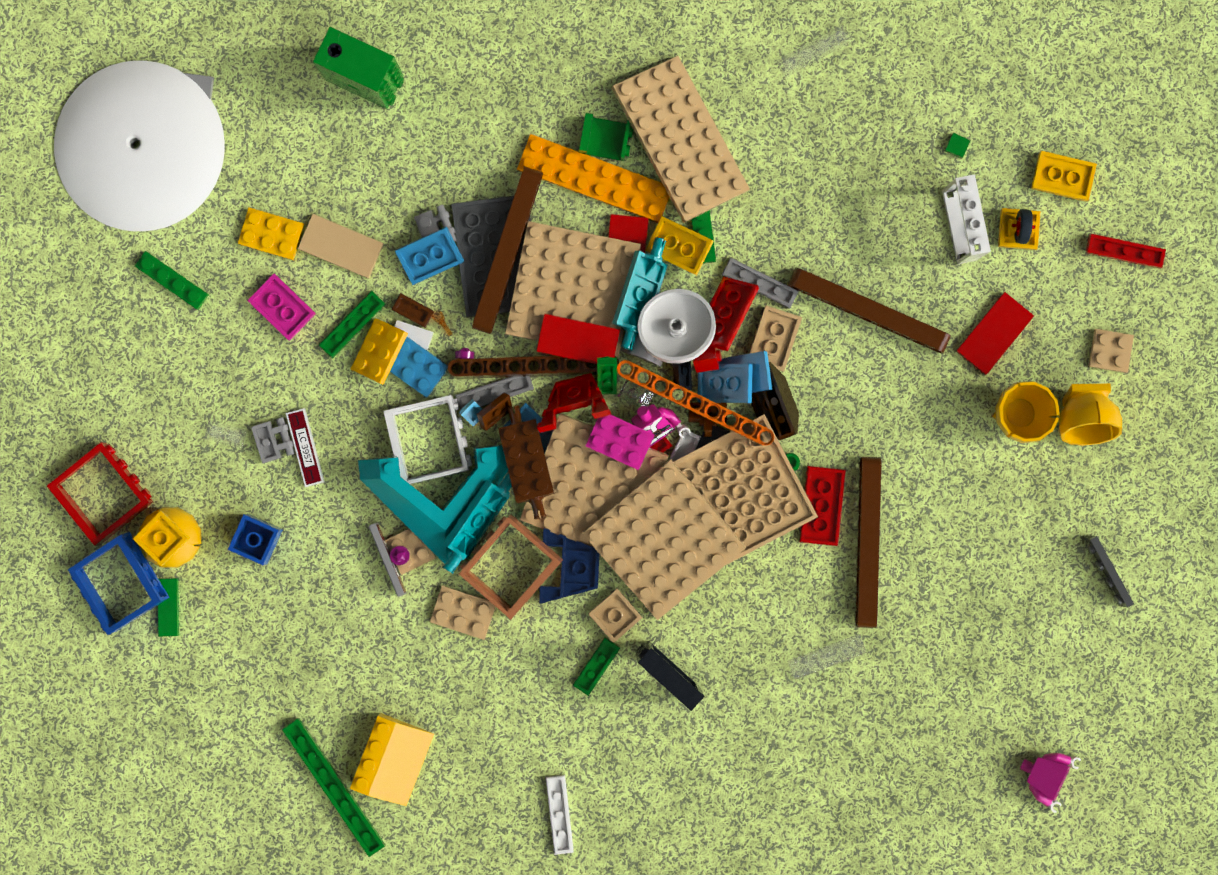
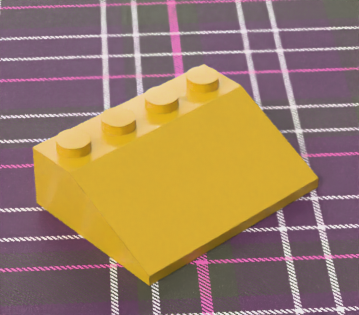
M380 713L374 724L350 789L370 797L407 806L434 733Z

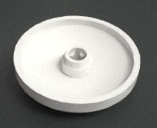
M671 289L657 294L646 303L638 320V333L644 348L654 358L667 363H684L699 357L712 343L716 331L715 316L709 303L699 294L685 289Z

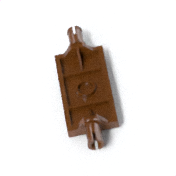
M514 406L515 414L512 407H509L507 411L511 425L498 428L515 500L516 503H531L535 520L540 519L538 511H540L541 518H545L546 514L542 500H544V497L554 494L540 434L537 429L536 419L522 421L520 407Z

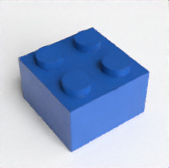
M243 514L228 550L258 564L267 565L283 529L250 514Z

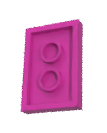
M275 273L247 300L289 341L316 315Z
M608 415L597 419L586 447L639 470L655 435L613 415Z

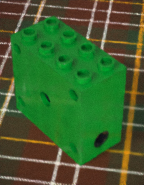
M329 27L313 60V63L327 82L385 109H388L389 105L392 106L396 100V95L394 94L397 88L400 89L404 83V75L393 55L332 27Z

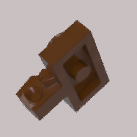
M690 402V406L694 409L699 408L701 402ZM717 403L727 408V403ZM715 406L709 407L707 411L710 417L717 416L719 412ZM688 410V422H698L699 426H704V437H712V426H716L717 423Z

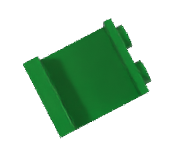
M586 113L579 152L589 156L624 161L625 156L629 157L631 145H627L628 138L633 136L631 123L629 120H627V123L594 118L593 114Z

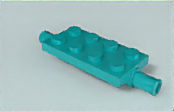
M655 237L651 253L634 252L612 324L624 328L626 331L620 346L621 348L633 350L636 335H639L638 320L640 313L646 303L660 292L668 264L662 262L663 258L661 256L667 242L662 238Z
M509 471L500 485L497 484L496 486L488 480L485 481L477 495L469 503L466 511L458 519L455 527L447 535L443 545L452 550V555L443 568L450 573H454L462 560L468 559L509 499V491L512 488Z

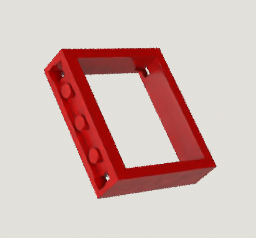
M100 442L47 485L48 489L94 546L104 543L153 503L149 490L143 489L140 486V479L134 473L131 474L128 471V464L122 458L119 459L116 456V449L109 443ZM100 452H102L141 501L101 534L61 485Z

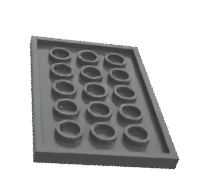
M514 196L452 204L456 243L464 259L463 263L459 264L466 318L475 317ZM525 233L498 314L510 312Z

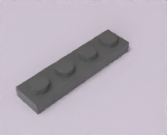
M1090 536L1085 540L1088 543L1086 548L1091 555L1094 554L1098 570L1100 572L1103 571L1106 578H1104V581L1110 589H1113L1115 593L1113 597L1116 603L1126 608L1134 605L1098 537Z

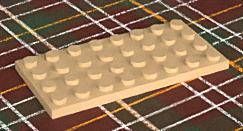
M679 56L612 87L618 102L631 123L683 223L750 190Z

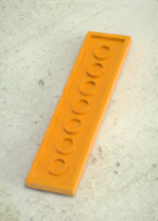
M532 134L528 138L517 171L523 172L525 166L543 172L542 180L635 215L649 218V220L659 223L661 216H663L669 200L665 187L659 181Z

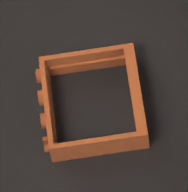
M512 514L507 518L504 516L497 523L499 528L495 532L493 530L490 531L484 538L487 542L483 546L480 544L472 552L475 556L471 560L466 559L460 566L462 571L459 573L462 578L510 620L563 561L559 555ZM510 524L552 560L512 607L470 571Z

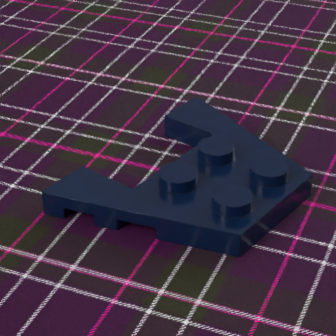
M543 528V542L547 546L563 547L560 587L540 586L539 604L598 589L600 560L598 551L592 546L579 541L576 542L562 534L558 535L550 532L551 530Z

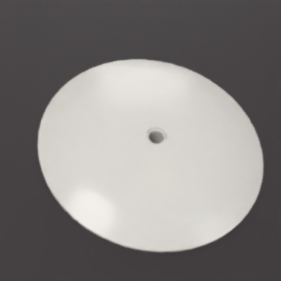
M127 61L101 69L83 81L65 103L57 122L54 137V156L57 171L63 186L73 201L97 221L110 227L127 231L162 229L176 224L192 214L207 199L216 185L222 169L225 151L221 119L212 100L183 72L168 65L151 61ZM140 140V146L134 149V143Z

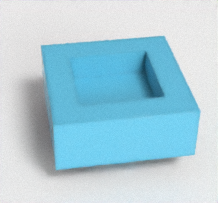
M471 399L459 413L474 427L479 422L477 414L483 409Z

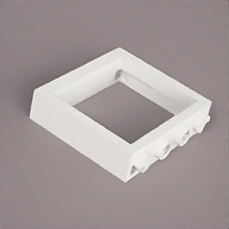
M975 174L955 178L942 190L958 265L976 261L991 252ZM952 191L953 197L948 198L947 192ZM974 245H978L979 249L975 251ZM965 253V256L960 258L959 254Z
M452 395L384 411L393 454L399 459L400 477L409 484L469 471V466H472L470 454L466 455L465 447H468L466 436H462L460 430L464 428L461 417H457L456 410H459L457 398L453 399ZM448 403L462 466L409 478L395 415Z

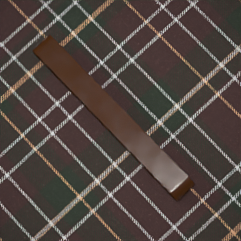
M526 166L523 169L479 302L472 329L491 334L542 181L543 172Z
M795 268L789 280L788 286L801 293L938 353H944L951 335L803 269Z
M558 356L455 359L448 364V372L455 379L565 376L589 373L594 375L597 374V365L594 369H589L586 367L587 362ZM570 361L577 363V367L573 370L567 368V363ZM550 362L558 364L556 370H550L547 366ZM495 363L501 366L498 372L490 370V367ZM518 363L520 368L518 371L512 372L509 369L510 365ZM530 363H538L539 368L536 371L529 370ZM475 364L481 365V370L478 373L471 371L472 366ZM455 365L462 366V370L458 374L452 372V368Z
M881 457L860 458L856 589L857 628L877 627Z

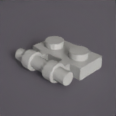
M444 205L436 207L439 213L437 216H435L433 210H429L414 217L421 237L440 230L438 223L442 221L443 227L447 226L454 242L457 241L455 237L456 231L450 224V216L448 211L445 210Z
M283 417L276 419L278 427L275 428L272 427L271 421L251 427L262 464L282 458L280 450L283 449L286 450L287 456L294 454L293 441H290L287 431L289 428L285 424ZM277 433L281 434L283 441L281 444L277 443L275 437Z

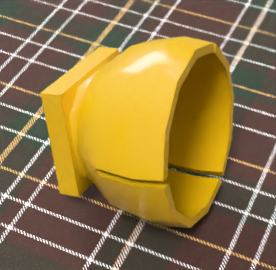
M1024 381L1012 384L1001 393L992 417L1008 438L1020 443L1039 442L1053 432L1059 418L1051 417L1060 416L1058 400L1049 388L1034 381Z
M1110 383L1071 384L1062 399L1064 408L1059 416V433L1062 441L1071 445H1095L1116 439L1122 434V417L1119 408L1108 398L1111 392Z
M162 507L145 518L138 530V534L133 540L138 544L148 561L161 568H178L192 560L199 550L200 546L194 545L201 544V528L193 515L179 507Z

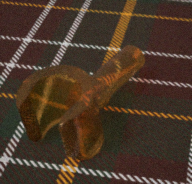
M439 311L441 314L439 320H436L432 315L433 320L440 324L450 337L453 333L445 322L444 314Z

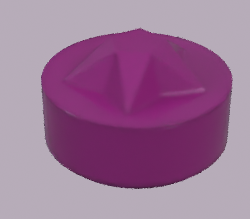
M461 348L459 351H455V358L474 359V352H471L468 348Z
M397 546L392 549L390 559L396 565H404L410 559V552L404 546Z

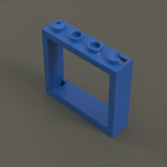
M130 532L119 535L68 569L71 579L77 584L82 597L88 602L91 612L97 617L102 630L107 635L117 632L170 598L138 544L133 540ZM119 545L150 596L151 601L116 623L83 568Z

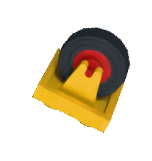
M1002 208L998 247L1037 250L1041 211Z

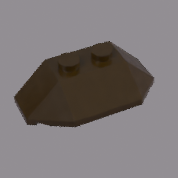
M769 362L772 390L753 392L751 404L756 417L758 418L765 414L777 439L783 440L798 434L799 411L785 376Z

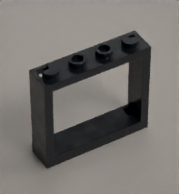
M650 641L647 644L643 642L637 648L638 664L690 711L705 697L700 686Z

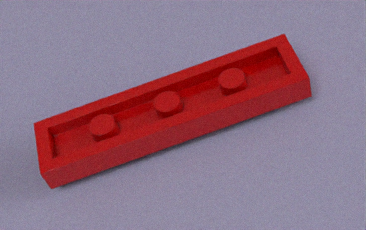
M1089 234L1086 253L1161 269L1163 268L1166 249Z

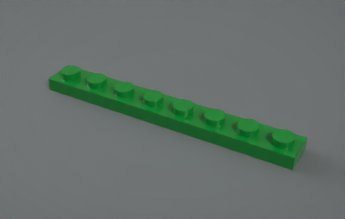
M300 718L283 728L282 731L368 857L385 847L386 844Z

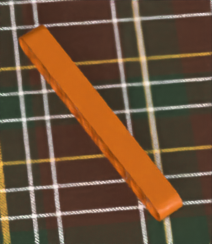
M623 360L617 366V372L622 378L763 446H768L774 441V433L769 428L637 364ZM625 364L631 366V372L627 375L621 373V367ZM641 373L648 374L649 379L646 383L638 381V376ZM657 382H665L666 389L661 392L657 391L655 388ZM678 389L682 390L684 393L683 398L675 400L673 392ZM693 398L701 400L699 408L694 409L690 406V401ZM711 406H715L719 410L718 415L715 417H710L707 413ZM728 415L735 416L736 423L731 426L727 425L725 417ZM750 423L753 425L754 430L751 434L743 432L742 427L744 424ZM762 432L770 433L771 440L764 443L760 440Z

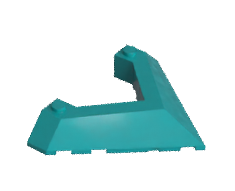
M502 445L474 447V469L453 493L448 502L440 509L400 477L399 459L397 456L358 460L360 480L444 564L452 555V550L443 545L447 535L457 524L458 519L468 508L469 503L479 492L480 487L486 480L496 486L497 484L500 485L508 472Z

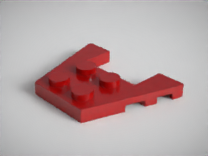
M592 373L555 382L548 399L549 405L547 409H544L542 413L543 419L541 422H538L537 429L540 433L556 429L557 414L586 408L592 405V416L594 419L611 415Z

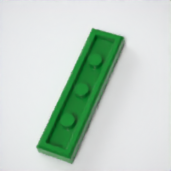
M371 290L319 346L333 359L386 304Z

